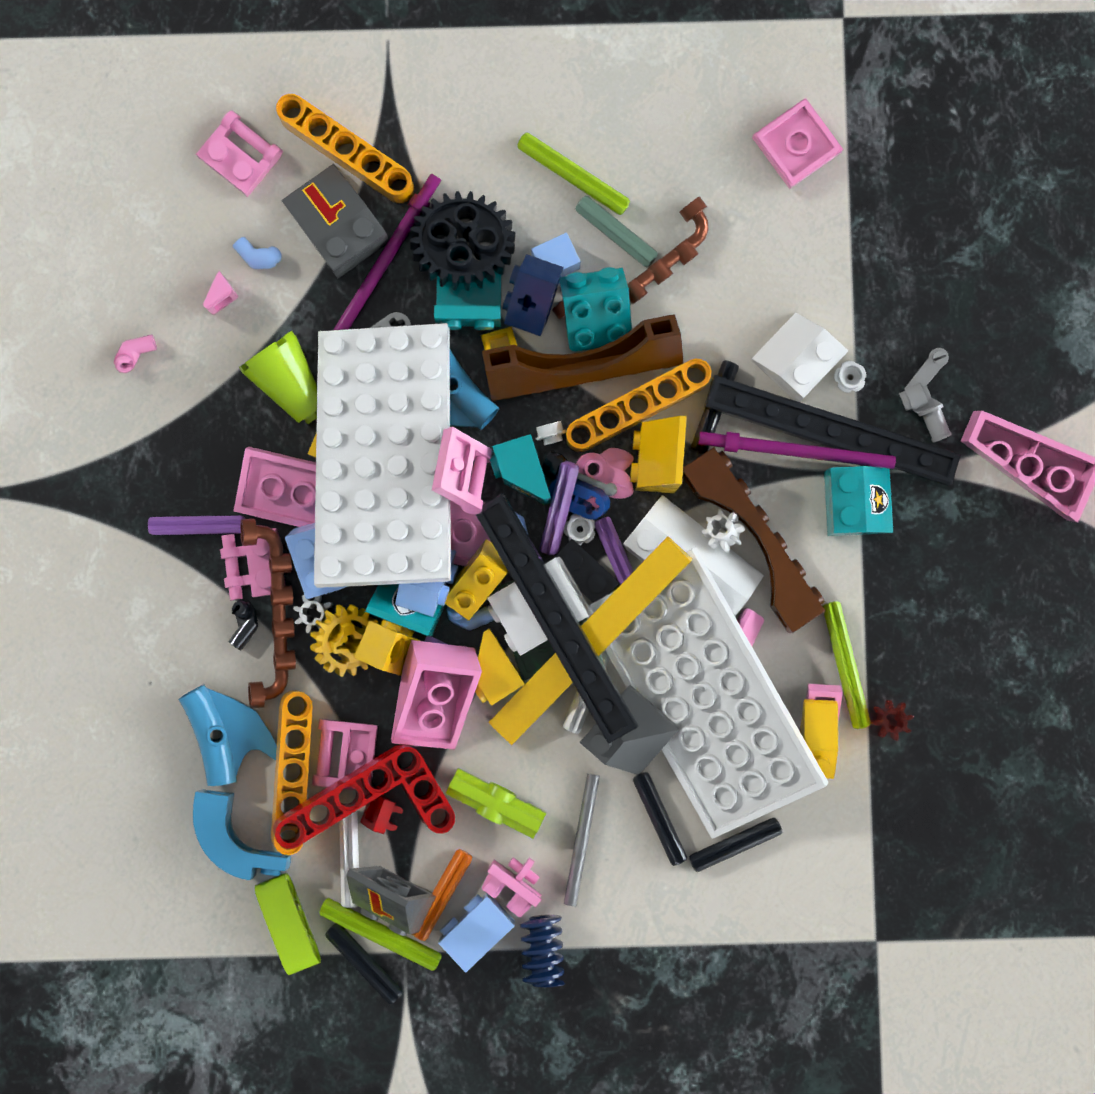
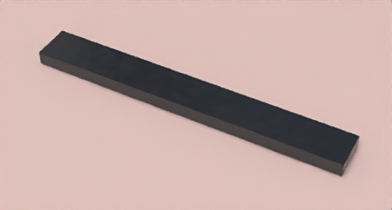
M714 375L704 408L825 447L896 456L894 469L947 486H951L961 456V454L717 375Z
M501 493L483 504L481 513L476 514L478 520L607 743L609 744L638 727L636 720L505 494Z

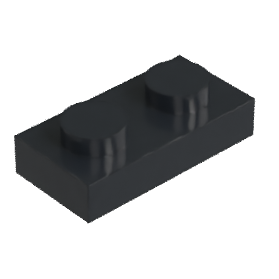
M572 539L554 557H561L579 590L592 603L610 594L619 584L607 570Z

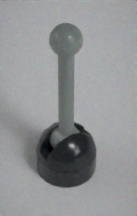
M555 451L549 452L542 465L543 474L549 478L557 479L560 464L568 460L560 453ZM578 472L577 479L604 490L606 495L614 496L617 493L615 484H605Z

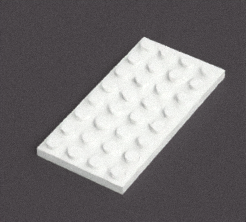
M447 323L318 331L314 585L317 588L451 581V504L449 499L432 491L443 430L450 428V328Z
M694 547L686 552L692 558V561L605 650L625 686L631 685L680 727L678 732L663 747L662 751L710 837L713 839L826 787L828 781L699 552ZM612 593L590 604L591 611L594 613Z

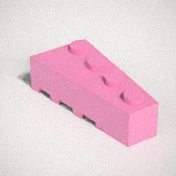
M973 411L961 442L1064 519L1078 523L1095 485V457L987 412Z

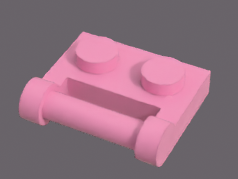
M231 110L223 117L219 127L196 155L248 197L280 159L283 150L275 144L270 145L241 122V117ZM233 131L263 155L259 163L228 139V136Z
M454 427L444 429L432 491L462 506L464 512L470 514L481 513L483 501L480 498L486 466L490 462L492 449Z
M319 719L318 729L321 730L317 773L313 775L312 785L329 787L375 758L378 725ZM334 731L343 732L338 777L329 776ZM373 771L368 777L369 785H372ZM353 787L344 788L349 790H355V788Z

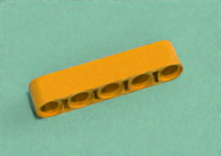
M286 94L278 100L276 111L283 126L288 131L395 203H405L412 198L414 194L413 181L410 173L404 167L300 96ZM289 109H301L297 117H286ZM317 126L327 127L326 132L322 136H313V129ZM347 143L354 146L353 150L346 155L338 153L339 147ZM371 161L380 163V167L376 172L368 173L364 171L367 163ZM397 179L407 182L406 187L400 191H394L390 186Z
M695 358L573 421L567 428V445L575 452L588 451L700 392L706 387L711 378L712 371L709 364L702 359ZM692 368L701 370L704 380L700 383L691 382L687 377V371ZM664 383L671 384L675 389V396L672 398L662 397L658 392V386ZM640 398L645 401L647 410L640 414L635 413L630 409L629 402L632 399ZM606 413L614 414L618 418V425L612 429L603 427L600 422L601 416ZM583 428L587 430L590 435L589 441L584 444L574 442L571 434L575 429Z
M297 690L285 693L279 705L271 840L277 851L284 855L297 853L303 844L293 849H286L276 841L273 834V825L276 819L285 814L281 810V803L290 796L297 798L298 805L307 800L313 706L310 697L304 692ZM299 696L304 701V709L301 713L293 715L288 711L287 705L291 698ZM291 730H299L302 734V741L296 747H288L285 742L286 735ZM290 763H296L300 767V774L294 780H286L283 777V770ZM287 823L281 828L280 834L285 830H292L297 834L298 826L294 823Z

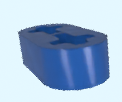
M577 479L569 511L590 520L597 519L607 513L610 508V499L604 490ZM554 480L549 486V493L551 499L556 480ZM595 497V503L599 505V508L592 510V504L585 500Z

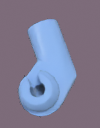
M241 237L233 244V248L249 267L253 269H271L282 258L278 248L271 246L269 248L255 249L245 237Z
M449 606L447 607L448 619L465 630L470 631L494 621L488 606L477 610L470 620H467Z

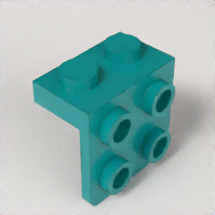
M495 272L494 283L484 278L483 288L481 289L475 282H472L470 291L465 289L464 283H459L455 291L450 281L441 287L440 277L437 276L436 305H434L435 323H447L450 330H459L461 326H474L476 330H493L494 327H501L502 275Z
M608 267L589 273L575 272L560 278L559 286L564 304L568 345L571 351L576 352L602 347L632 330L629 288L623 267L616 269Z

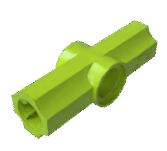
M460 768L457 769L445 793L451 798L476 809L475 812L482 817L499 825L503 823L534 839L546 815V812L517 798L516 794L494 782L488 783Z

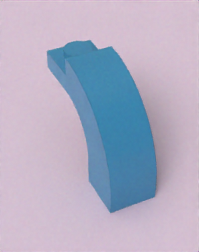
M206 789L196 791L193 804L195 834L204 853L217 867L232 876L245 880L253 879L256 876L257 868H261V874L279 876L281 871H286L290 868L292 855L254 849L244 844L237 837L231 820L234 793Z

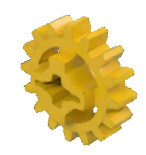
M339 604L336 605L335 614L328 610L324 612L327 618L324 622L316 620L315 623L320 629L319 632H311L310 636L316 639L317 643L312 644L310 649L318 653L314 659L319 664H324L323 668L331 673L335 670L337 675L343 677L346 670L355 676L358 666L364 670L368 669L366 663L354 658L369 620L378 623L375 618L369 617L370 613L365 612V609L361 608L358 610V607L349 604L346 611ZM351 620L358 621L363 628L355 627ZM330 653L338 654L342 660L332 658Z

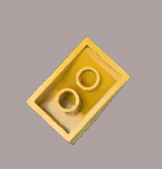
M674 416L642 422L640 431L634 430L632 450H638V462L631 463L630 482H636L635 491L675 493L681 486L687 416Z

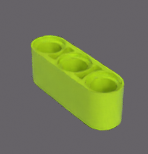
M288 873L255 885V894L285 972L288 975H292L321 963L317 944Z

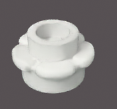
M854 361L842 363V367L837 368L834 374V379L838 382V388L846 393H850L853 390L855 392L861 390L865 385L864 380L866 378L864 367ZM849 374L853 375V380H849L847 376Z
M561 421L536 427L538 433L536 440L543 439L544 446L563 441L561 434L566 433L567 430H563Z
M573 514L565 524L564 534L569 537V541L572 539L579 545H582L584 542L589 543L595 536L594 520ZM578 526L583 527L582 532L577 531Z

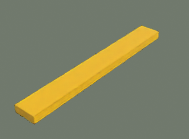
M669 536L582 624L581 627L598 656L692 561V558ZM556 653L488 722L511 745L573 683Z

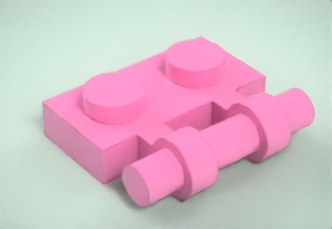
M272 528L278 534V529ZM234 534L223 535V548L220 549L221 559H225L227 578H224L225 588L229 589L230 601L243 599L241 586L251 585L252 597L269 596L271 573L269 569L270 549L268 542L258 538L257 545L236 547ZM247 556L249 575L240 576L238 557Z

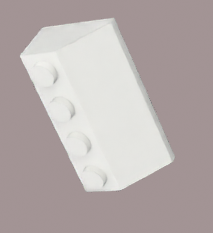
M662 495L622 546L642 562L667 536L685 552L696 547L731 611L736 616L749 600L764 575L733 550L729 549V552H726L722 549L721 544L715 549L709 546L708 543L712 537L709 538L702 534V530L705 528Z

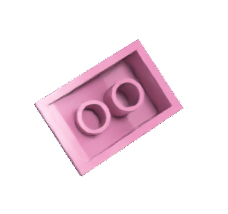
M411 640L402 669L391 736L392 743L455 750L482 673L475 648Z

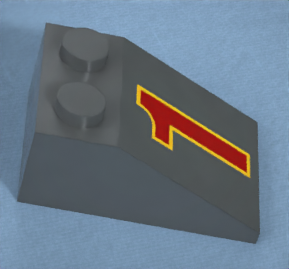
M334 163L281 200L337 279L384 247L389 241L383 227Z
M382 866L352 868L346 874L352 903L362 908L360 911L362 915L375 921L381 918L390 923L388 928L401 936L420 931L436 897L435 895Z

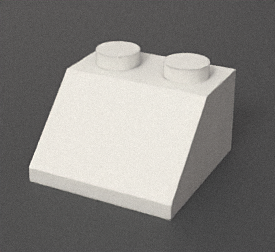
M795 313L751 360L793 400L800 402L839 362L848 350L825 328Z

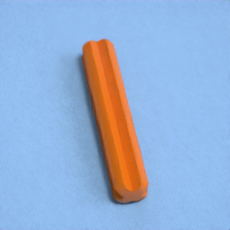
M458 849L453 855L432 892L436 897L420 931L412 934L417 939L422 941L428 939L472 861V856L468 852Z

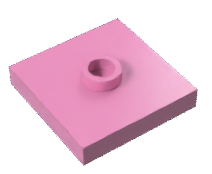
M806 98L753 134L752 137L789 189L843 151L841 145Z

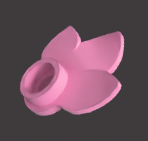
M608 448L601 454L586 453L578 459L576 464L579 466V473L605 484L613 483L616 485L617 493L609 497L623 499L632 496L633 484L630 482L629 475L625 472L634 460V457L629 452L619 448ZM591 463L597 465V472L594 475H590L588 472V466ZM595 497L586 500L590 502L593 507L599 508V505L595 503Z

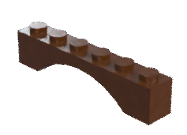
M675 314L642 320L636 327L619 339L602 347L581 353L563 355L544 354L516 345L482 351L492 401L563 387H572L595 381H604L647 371L667 369L684 363L681 332Z
M715 447L683 467L682 477L697 499L712 503L730 514L734 512L739 517L738 520L744 524L756 539L764 554L769 570L771 585L770 607L788 633H794L825 612L821 605L825 600L815 586L811 588L808 586L803 578L806 572L798 560L794 559L791 561L785 552L788 546L778 532L772 533L766 524L769 518L759 504L757 506L753 505L748 497L751 491L742 478L736 480L730 471L733 465L728 456L723 451L718 453Z

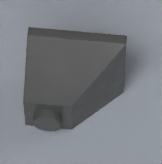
M629 685L621 696L636 720L638 727L608 744L598 725L595 724L580 741V744L604 765L640 775L678 732L680 727Z

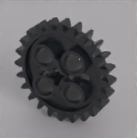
M456 191L455 199H450L444 193L442 203H439L434 198L431 199V209L422 206L421 216H415L414 218L415 227H411L412 239H410V249L414 250L413 260L420 261V272L429 270L428 279L430 281L439 276L441 287L450 281L452 282L453 290L456 291L459 283H464L465 289L470 291L471 283L475 282L481 289L483 288L484 278L494 283L495 272L503 275L505 265L511 264V254L515 252V243H513L515 242V232L511 231L512 220H505V210L496 212V201L486 205L485 195H482L477 201L473 200V192L471 191L468 193L467 198H462L460 192ZM469 219L472 222L465 223L460 220ZM443 235L446 238L437 239L434 236ZM482 242H487V243H490L491 245H490V246H482V245H480V243H482ZM457 258H461V259H464L465 262L457 263V262H454L453 260H454V259H457Z

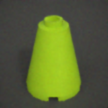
M293 331L288 332L280 340L272 343L239 367L241 372L296 422L299 423L304 420L309 424L317 418V384Z

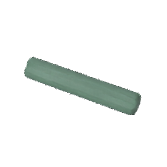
M584 196L578 202L575 208L576 212L644 267H649L658 255L657 251L589 196Z

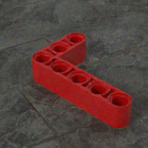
M399 744L281 815L273 825V834L280 846L286 849L296 848L399 784L402 786L422 822L431 831L437 834L448 832L455 823V814L421 754L409 745ZM403 752H410L413 757L411 765L405 769H400L397 765L398 756ZM376 769L383 770V782L378 786L369 785V774ZM427 780L429 784L428 792L421 797L415 796V784L418 781ZM346 787L355 788V799L348 804L341 803L339 800L340 792ZM314 806H326L327 815L323 820L313 821L310 819V811ZM439 808L444 809V821L438 825H433L430 820L432 812ZM287 823H294L298 826V832L292 839H284L280 836L281 828Z

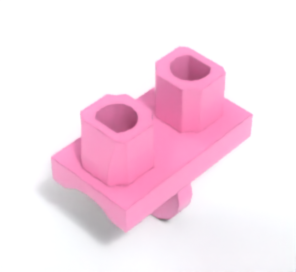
M514 857L511 859L508 866L517 872L516 875L495 859L488 867L487 872L489 874L481 889L495 899L505 885L513 890L515 894L506 907L518 917L525 914L532 905L536 908L542 900L540 898L542 894L523 881V878H525L534 885L540 878L530 870L535 862L530 857L524 864Z

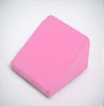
M220 271L215 276L203 303L204 307L212 315L218 313L238 297Z
M745 608L741 610L737 621L749 643L753 646L764 623V618L753 610Z

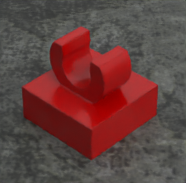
M381 795L366 804L360 823L371 831L384 834L386 829L394 831L398 826L389 822L391 814L393 812L402 814L403 809L392 800Z

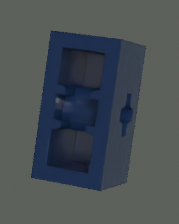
M526 254L521 266L515 264L509 281L510 284L514 285L513 292H507L502 307L503 310L507 311L504 324L541 336L549 319L564 267Z

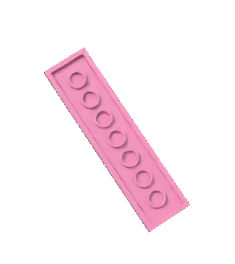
M253 447L245 448L234 512L297 527L315 523L316 462ZM450 500L451 550L456 551L453 564L465 566L486 539L490 542L491 540L476 514L464 512L462 506Z

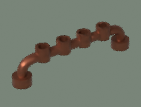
M700 196L679 212L686 222L693 219L696 224L695 232L628 283L629 300L632 305L648 293L645 287L652 281L659 285L673 274L670 268L680 261L684 266L699 254L695 248L706 239L709 230L708 220L703 212L707 205ZM563 300L552 309L559 320L565 317Z
M241 519L242 546L257 545V539L260 538L268 542L270 549V597L273 615L272 634L274 638L273 662L275 681L270 687L264 688L262 681L248 683L250 708H264L265 701L274 699L283 693L288 683V670L296 669L294 650H287V638L294 637L293 618H286L285 607L286 605H293V591L291 585H284V573H291L292 563L290 553H283L281 538L276 531L268 526L256 525L255 519Z

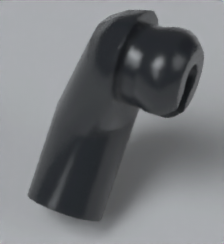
M239 600L232 606V614L236 616L238 629L228 642L242 651L258 629V620L253 605L250 602Z

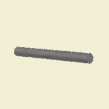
M587 773L564 898V904L568 906H577L600 778L599 775Z

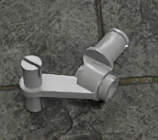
M935 348L929 353L928 359L904 388L905 391L899 393L906 411L912 409L919 416H923L932 437V442L952 435L941 410L944 407L943 403L931 398L927 388V384L948 362V353L943 348Z

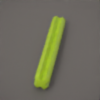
M525 132L521 136L517 144L519 150L618 215H622L626 211L630 203L629 198L530 133Z
M839 601L826 603L823 605L825 609L823 613L852 727L854 729L866 728L871 725L841 603Z
M327 898L320 908V916L431 971L437 968L442 955L439 952L407 936H401L391 931L387 926L350 908L343 907L340 903L330 898Z

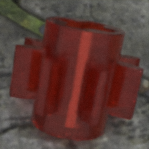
M887 699L885 701V708H873L878 714L877 720H872L871 724L881 728L878 733L879 737L883 738L890 732L891 738L898 741V733L902 731L911 732L907 724L908 720H912L914 716L907 715L903 711L906 708L905 703L901 702L894 708L892 700ZM888 714L895 715V720L898 722L896 726L889 725L890 721L886 718Z

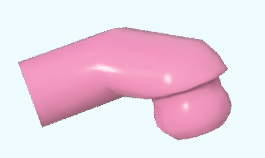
M147 335L124 341L114 358V365L117 371L121 373L130 372L135 367L142 353L157 350L154 336Z

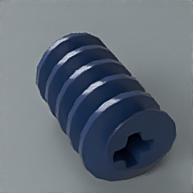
M550 914L531 916L529 921L520 924V928L530 931V934L520 938L522 942L530 944V948L521 951V955L531 957V961L522 964V968L532 972V975L522 978V982L532 984L534 987H558L565 984L564 981L557 979L564 974V969L556 965L564 960V956L561 953L555 952L563 947V942L554 938L562 934V928L553 925L561 921L562 916Z

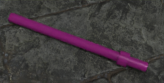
M430 174L419 193H414L408 203L410 208L333 330H348L411 231V227L414 226L415 216L421 215L422 206L429 208L431 205L429 200L442 181L436 175Z
M700 432L698 440L699 445L722 447L724 451L736 453L738 450L888 469H894L896 463V456L740 437V433L726 432L725 435Z

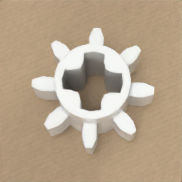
M718 509V515L712 518L706 517L708 525L707 529L702 530V534L709 538L712 537L708 545L713 549L721 544L722 549L729 552V546L735 543L741 545L739 536L740 532L745 531V527L742 524H735L739 517L734 512L727 517L721 509ZM722 527L728 529L725 534L719 532Z
M303 595L302 600L304 604L301 607H293L295 611L299 612L300 616L294 623L307 624L306 633H311L313 627L317 626L316 620L324 622L327 619L324 612L333 606L332 602L321 603L322 595L315 597L314 601L306 599L305 595ZM316 604L317 611L321 612V617L314 618L313 622H311V616L307 615L308 608L314 609Z

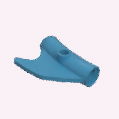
M450 349V385H458L456 390H450V426L477 427L482 430L497 414L499 407L471 380Z
M205 684L178 699L197 739L204 764L207 786H220L237 782L236 776L244 756L251 750H260L276 760L277 745L270 731L255 710L232 697L207 688ZM217 729L222 731V736L219 739H213L210 737V733Z

